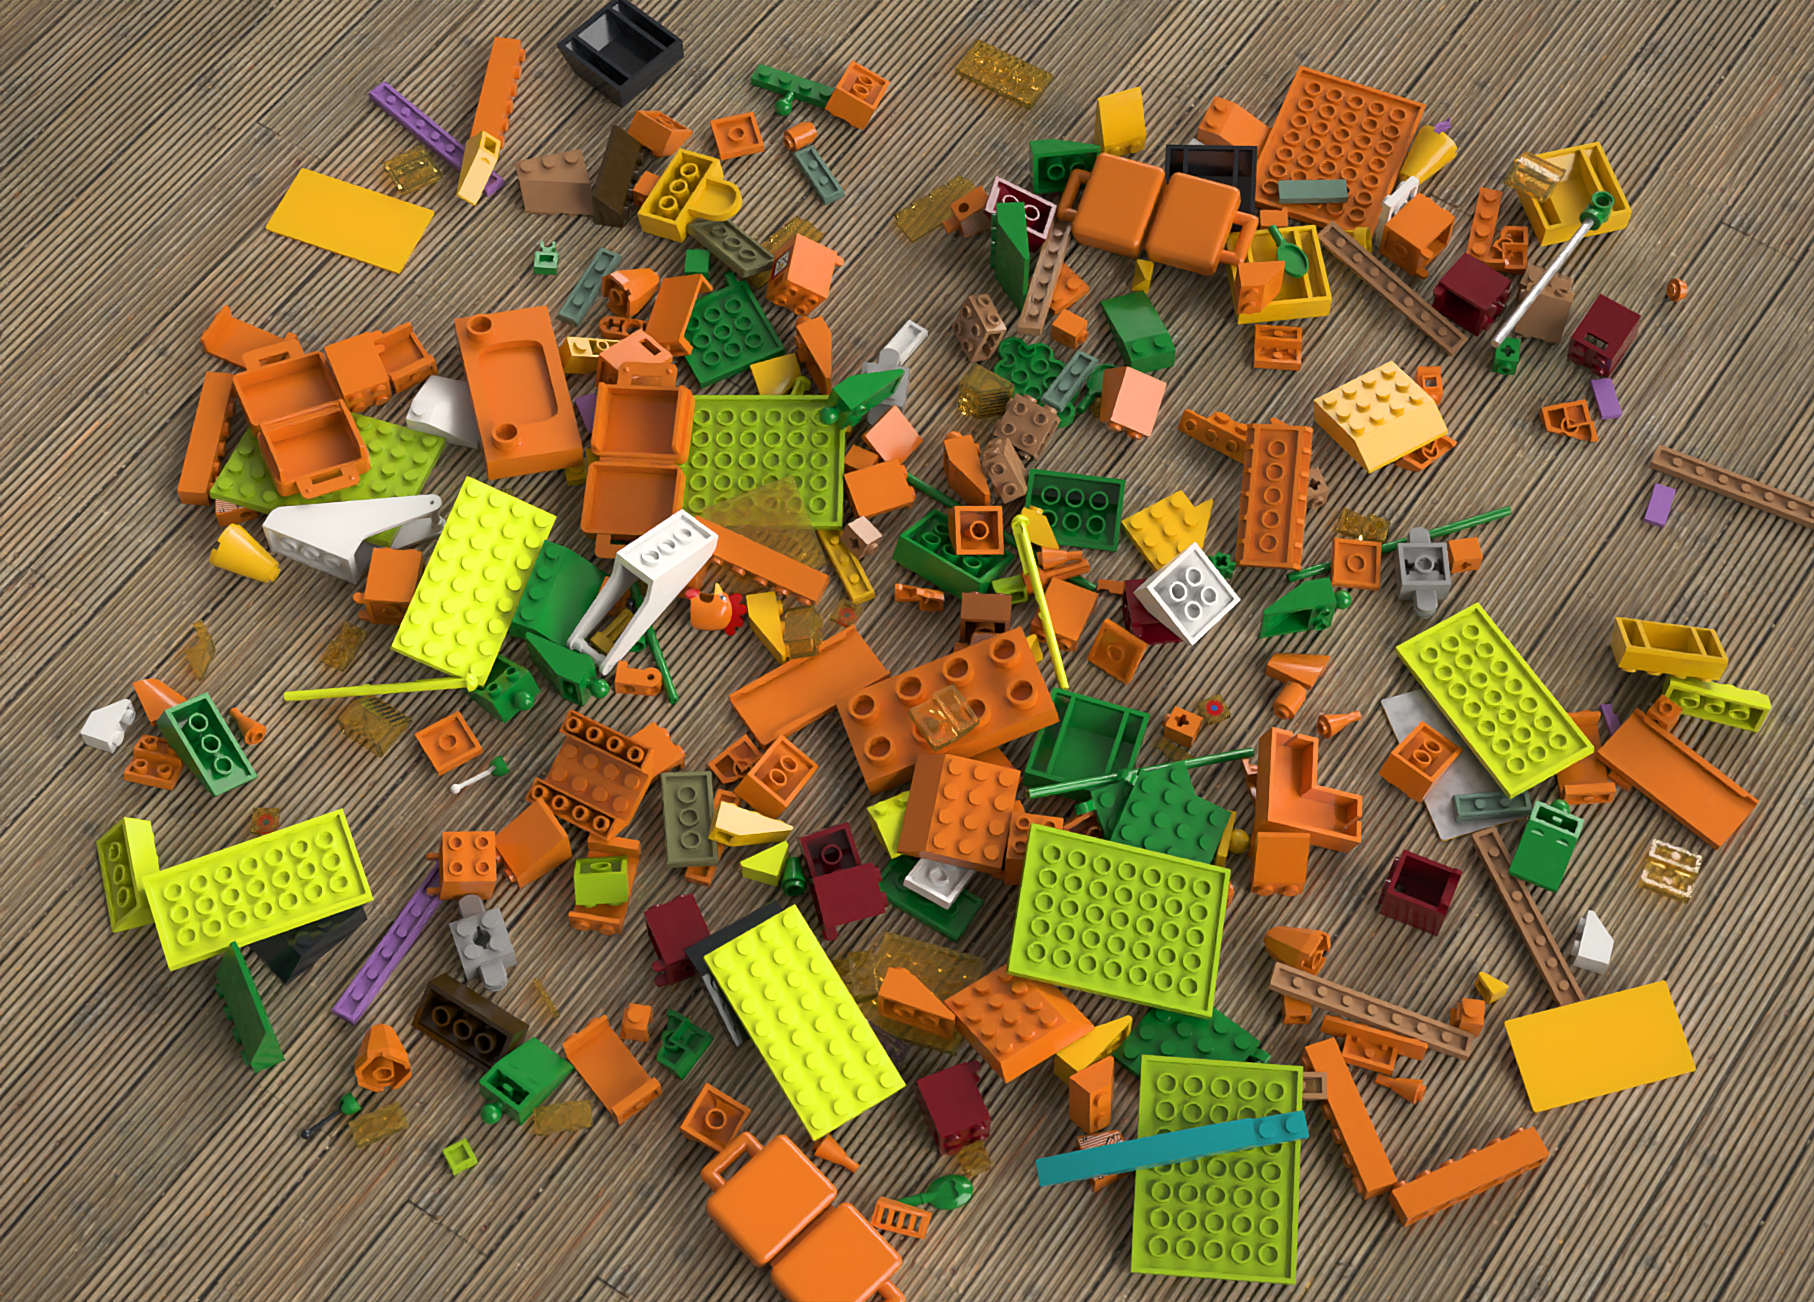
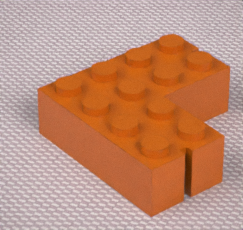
M1275 727L1270 728L1259 738L1254 831L1310 833L1311 845L1344 853L1349 852L1361 843L1362 822L1357 820L1362 817V796L1317 785L1318 738L1299 733L1293 737V732Z

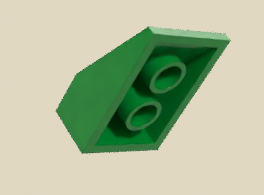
M1057 139L1029 141V174L1033 193L1041 194L1064 191L1072 170L1081 169L1091 172L1097 156L1101 154L1100 145ZM1081 183L1079 190L1085 189L1086 184Z

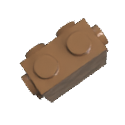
M1528 281L1527 288L1521 289L1518 302L1521 303L1537 281ZM1546 285L1518 321L1514 332L1526 338H1539L1545 343L1560 344L1574 293L1566 288H1552Z
M988 294L968 296L952 325L953 332L957 336L970 362L990 360L1007 330Z
M1016 393L1015 397L1010 398L1005 406L1006 412L1002 419L999 418L993 427V435L995 438L1000 439L1008 436L1012 446L1018 451V456L1027 461L1031 458L1038 461L1061 420L1056 414L1057 410L1046 404L1042 407L1036 404L1037 400L1027 394H1024L1022 397Z
M1008 436L1003 439L995 438L987 444L988 446H986L981 468L985 476L991 478L995 495L998 498L1001 497L1005 504L1026 494L1029 475Z

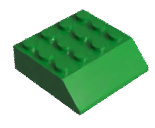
M1053 687L1050 696L1060 722L1038 731L1024 772L1023 786L1036 788L1119 772V769L1123 770V768L1128 770L1135 769L1150 714ZM1112 784L1055 795L1083 803L1090 800L1088 792Z

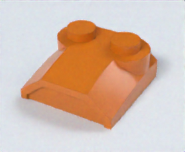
M706 1082L691 1104L678 1130L682 1132L685 1138L697 1141L720 1153L734 1140L752 1110Z

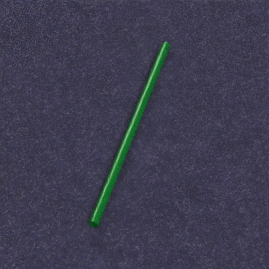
M907 472L908 478H906L908 484L950 509L954 506H963ZM1003 530V541L1018 549L1015 537ZM1032 547L1034 558L1038 561L1037 552L1040 551ZM1080 575L1067 579L1077 586L1095 592L1097 589L1095 584Z
M1505 506L1428 530L1430 540L1511 515V509L1509 506ZM1407 537L1382 544L1381 555L1395 551L1398 543H1406ZM1331 560L1301 569V572L1294 571L1286 574L1288 583L1330 571Z
M612 540L614 545H623L622 540ZM635 581L630 587V593L638 611L644 601L637 581ZM651 625L646 630L645 635L657 669L661 673L662 683L669 703L674 704L679 701L655 631Z
M1250 747L1185 759L1184 761L1187 769L1251 758L1254 757V750ZM1179 761L1132 769L1130 771L1137 775L1139 769L1150 772ZM1116 772L1026 789L1025 794L1027 799L1113 784L1120 782V780L1116 779L1118 774Z

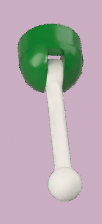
M499 755L491 760L488 770L460 784H453L450 790L453 794H457L460 792V789L490 774L501 777L510 772L502 756Z

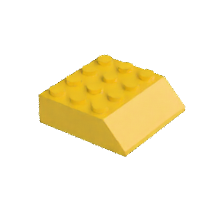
M1599 141L1514 159L1517 195L1541 247L1569 241L1581 226L1580 214L1590 203L1592 195L1598 191L1610 193L1614 197L1615 202L1608 221L1603 223L1597 230H1588L1584 237L1627 228L1632 210Z
M1315 225L1278 228L1286 243L1295 244L1306 254L1309 268L1307 273L1300 278L1291 277L1284 272L1280 293L1260 313L1237 314L1233 293L1237 267L1226 264L1237 324L1329 316L1332 296ZM1268 229L1255 231L1244 263L1277 261L1276 252L1278 247ZM1240 232L1229 233L1225 250L1234 252Z
M1393 361L1313 400L1314 421L1369 474L1448 434V429L1434 399Z
M1615 617L1610 645L1617 665L1623 671L1636 672V670H1643L1648 674L1656 676L1666 673L1679 679H1686L1689 676L1696 677L1697 680L1702 682H1711L1712 680H1720L1728 665L1729 659L1714 629Z

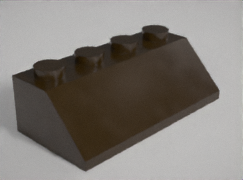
M613 125L593 190L592 202L595 223L597 225L622 228L624 220H628L630 215L629 203L634 201L632 190L640 179L639 168L644 166L645 153H642L641 143L617 125Z
M446 973L428 981L411 1024L486 1073L499 1060L522 1045L530 1026Z

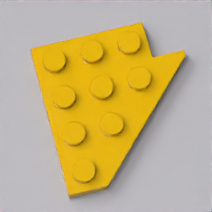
M1180 490L1122 520L1120 526L1156 573L1192 543L1196 542L1201 550L1203 549L1213 500L1211 498L1194 507L1183 491Z

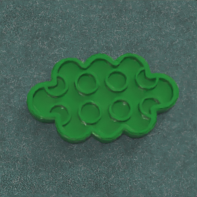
M1008 337L1003 339L998 345V358L1000 361L993 368V379L995 383L1005 388V391H1008L1004 393V395L1008 394V396H1005V398H1008L1006 399L1007 401L1010 398H1014L1016 393L1022 397L1024 394H1027L1037 400L1036 404L1044 407L1041 403V397L1066 364L1054 359L1052 349L1046 344L1034 343L1028 346L1020 338ZM1079 390L1061 413H1056L1061 420L1057 428L1067 427L1073 422L1075 417L1073 403L1079 397Z

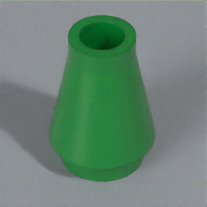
M798 857L786 859L781 887L788 896H800L807 887L801 859Z

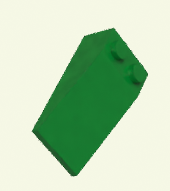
M1144 290L1100 301L1101 308L1125 367L1128 366L1139 372L1148 373L1174 366L1176 349L1168 330Z
M208 692L164 710L156 721L168 744L214 798L258 777Z

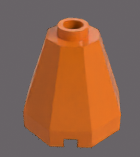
M650 268L615 271L601 277V293L604 298L608 296L610 302L607 303V306L612 313L618 317L628 318L637 314L659 290L660 278Z
M1276 926L1272 930L1269 929L1263 939L1266 952L1275 961L1315 976L1319 974L1325 964L1326 958L1322 956L1324 950L1329 952L1331 947L1330 935L1321 930Z
M385 1024L371 1026L365 1033L354 1063L358 1085L374 1092H382L384 1087L391 1086V1090L399 1089L412 1076L408 1054L391 1026Z

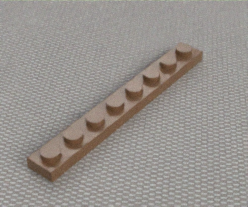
M1056 201V204H1055V205H1057L1056 210H1057V208H1058V205H1059V202H1060V201ZM1073 203L1072 209L1077 210L1079 203ZM1056 210L1047 238L1043 243L1017 325L1018 334L1041 336L1072 235V222L1058 219Z
M1331 221L1318 234L1319 242L1448 355L1452 357L1468 341L1467 336L1334 221Z
M1658 444L1649 466L1650 468L1814 530V502Z
M1495 826L1472 834L1470 840L1557 1007L1585 1001V997L1524 881L1507 874L1512 858Z
M1277 961L1273 965L1267 987L1270 990L1382 1031L1388 1030L1399 1036L1419 1039L1421 1042L1427 1043L1428 1048L1466 1061L1470 1056L1474 1034Z

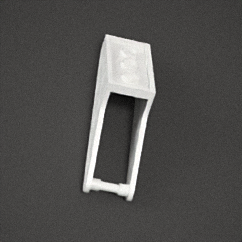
M429 494L278 507L270 512L262 527L271 551L356 585L371 562L373 548H383V546L363 541L365 538L402 525L391 546L392 549L402 550L440 536L446 520L439 515V511L442 508L441 498L438 495ZM431 515V518H422Z
M681 509L618 551L609 580L567 640L566 647L570 650L576 649L580 653L583 652L589 655L594 660V664L600 667L599 672L601 674L607 675L618 664V661L625 656L712 556L717 545L718 535ZM640 578L648 584L644 602L608 655L599 654L588 646L584 639L631 585Z

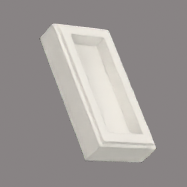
M908 320L884 349L891 348L896 350L900 356L899 366H901L928 336V330Z

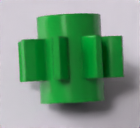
M1218 551L1214 557L1209 555L1208 559L1224 579H1232L1236 563L1230 562V554L1226 555Z

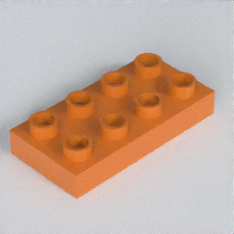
M1021 626L835 699L863 777L872 796L911 781L918 754L946 753L969 758L1060 722L1054 703Z

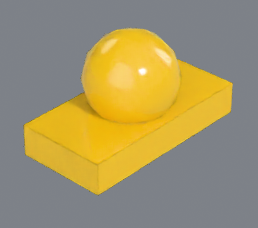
M1230 810L1228 811L1232 812L1220 839L1215 859V866L1223 868L1228 850L1234 854H1242L1250 846V837L1246 831L1242 829L1233 830L1237 812Z

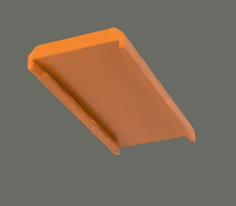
M1247 424L1235 567L1285 569L1301 572L1313 428L1293 425Z
M855 624L730 694L729 701L760 747L766 750L780 734L786 738L837 709L835 699L891 678V673L884 668L856 630Z
M1638 708L1634 710L1630 717L1595 754V757L1717 851L1759 803V800Z

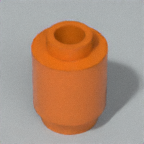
M810 121L806 123L801 122L784 131L783 143L788 149L797 151L812 143L814 138L817 137V131Z
M1295 682L1284 686L1272 704L1275 715L1284 720L1293 719L1306 700V690Z

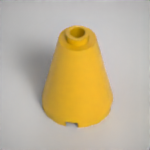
M1423 126L1419 130L1399 172L1400 183L1402 181L1406 182L1411 176H1414L1420 180L1419 185H1421L1452 161L1458 154L1455 153L1457 146L1453 140L1444 132L1440 134L1434 132L1435 127Z
M237 523L230 524L217 540L220 543L218 549L213 548L209 557V563L215 567L263 583H268L270 580L274 582L281 571L278 568L279 562Z

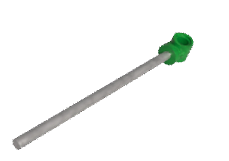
M1598 191L1592 195L1590 203L1580 214L1581 226L1491 341L1493 347L1498 348L1588 230H1597L1603 223L1608 221L1615 202L1614 197L1610 193Z

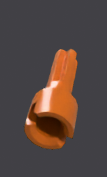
M1087 559L1071 562L1045 571L1043 568L1037 567L1043 591L1046 590L1053 577L1065 580L1090 572ZM1024 571L1021 572L1027 595L1034 594L1029 574L1025 576Z

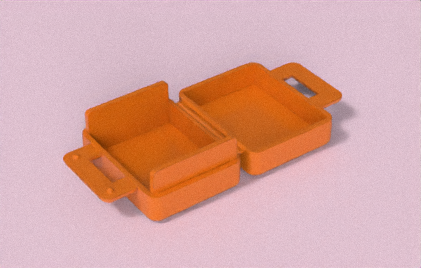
M1101 153L1097 156L1091 172L1081 169L1071 171L1056 210L1058 219L1072 222V234L1079 244L1134 259L1138 258L1143 248L1146 249L1147 257L1151 261L1206 276L1213 275L1216 272L1219 262L1237 267L1238 263L1245 262L1259 222L1255 215L1238 211L1241 197L1240 191L1236 187L1180 172L1174 173L1167 185L1165 172L1161 167L1108 153ZM1081 183L1086 184L1077 210L1072 209ZM1232 225H1241L1243 227L1234 252L1224 250Z
M296 339L245 352L242 355V359L247 371L233 376L234 391L251 432L258 440L260 453L278 494L287 497L301 493L305 499H311L357 485L360 482L359 475L367 473L371 468L369 453L353 417L345 405L342 393L324 354L320 351L304 354L299 341ZM289 353L291 357L290 359L262 367L259 363L261 360Z
M623 362L619 366L617 385L599 382L591 437V450L599 461L592 462L588 467L580 525L581 530L588 538L596 539L595 555L599 558L615 559L616 553L627 546L610 544L611 540L635 541L682 509L686 477L678 465L684 464L688 460L695 398L692 392L684 385L675 387L677 367L674 364ZM632 376L662 377L661 386L631 385Z
M742 1132L701 1170V1179L714 1192L706 1202V1214L755 1266L760 1268L769 1263L773 1267L769 1276L770 1282L788 1302H866L877 1291L886 1299L884 1302L906 1301L904 1294L889 1280L902 1265V1258L899 1253L852 1204L847 1202L841 1203L836 1209L831 1205L837 1196L836 1187L786 1135H777L764 1147L750 1132ZM746 1151L752 1159L726 1182L720 1174Z

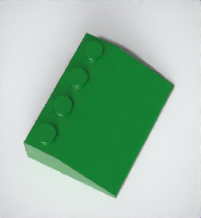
M1024 202L996 203V213H991L990 269H994L996 280L1019 312L1022 313L1027 297L1029 273Z
M1030 468L1025 508L1029 509L1030 505L1043 510L1042 515L1047 517L1058 545L1117 552L1126 480Z
M934 509L899 536L892 559L962 601V593L975 591L987 594L991 589L992 581L998 580L1013 561L1015 555L1005 549L1003 555H955L949 537L948 516Z
M544 540L512 619L509 634L526 640L525 635L527 632H530L567 648V640L596 599L605 576L610 577V575L569 548ZM576 649L572 650V651H574V652H576V653H578V654L580 653V652L577 651Z
M235 940L230 943L216 972L219 983L215 984V988L219 998H225L227 1002L223 1009L228 1021L234 1020L236 1028L232 1029L237 1044L242 1042L245 1050L241 1051L245 1065H251L254 1072L257 1073L285 1061V1058L251 972Z

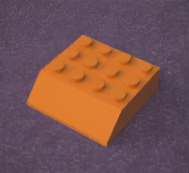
M946 753L918 754L897 853L997 875L1002 867L1021 771Z
M1006 963L946 999L944 1004L955 1015V1028L998 1076L1005 1083H1008L1095 1028L1055 985L1006 974Z

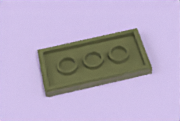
M704 219L687 224V233L742 278L772 269L774 256L729 219L726 221Z
M711 771L660 773L667 868L718 866L717 842L708 839L714 814Z

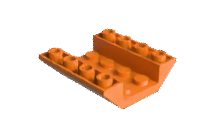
M570 709L559 732L567 735L545 781L536 777L525 800L533 804L542 797L554 815L609 842L630 824L653 778L654 749Z

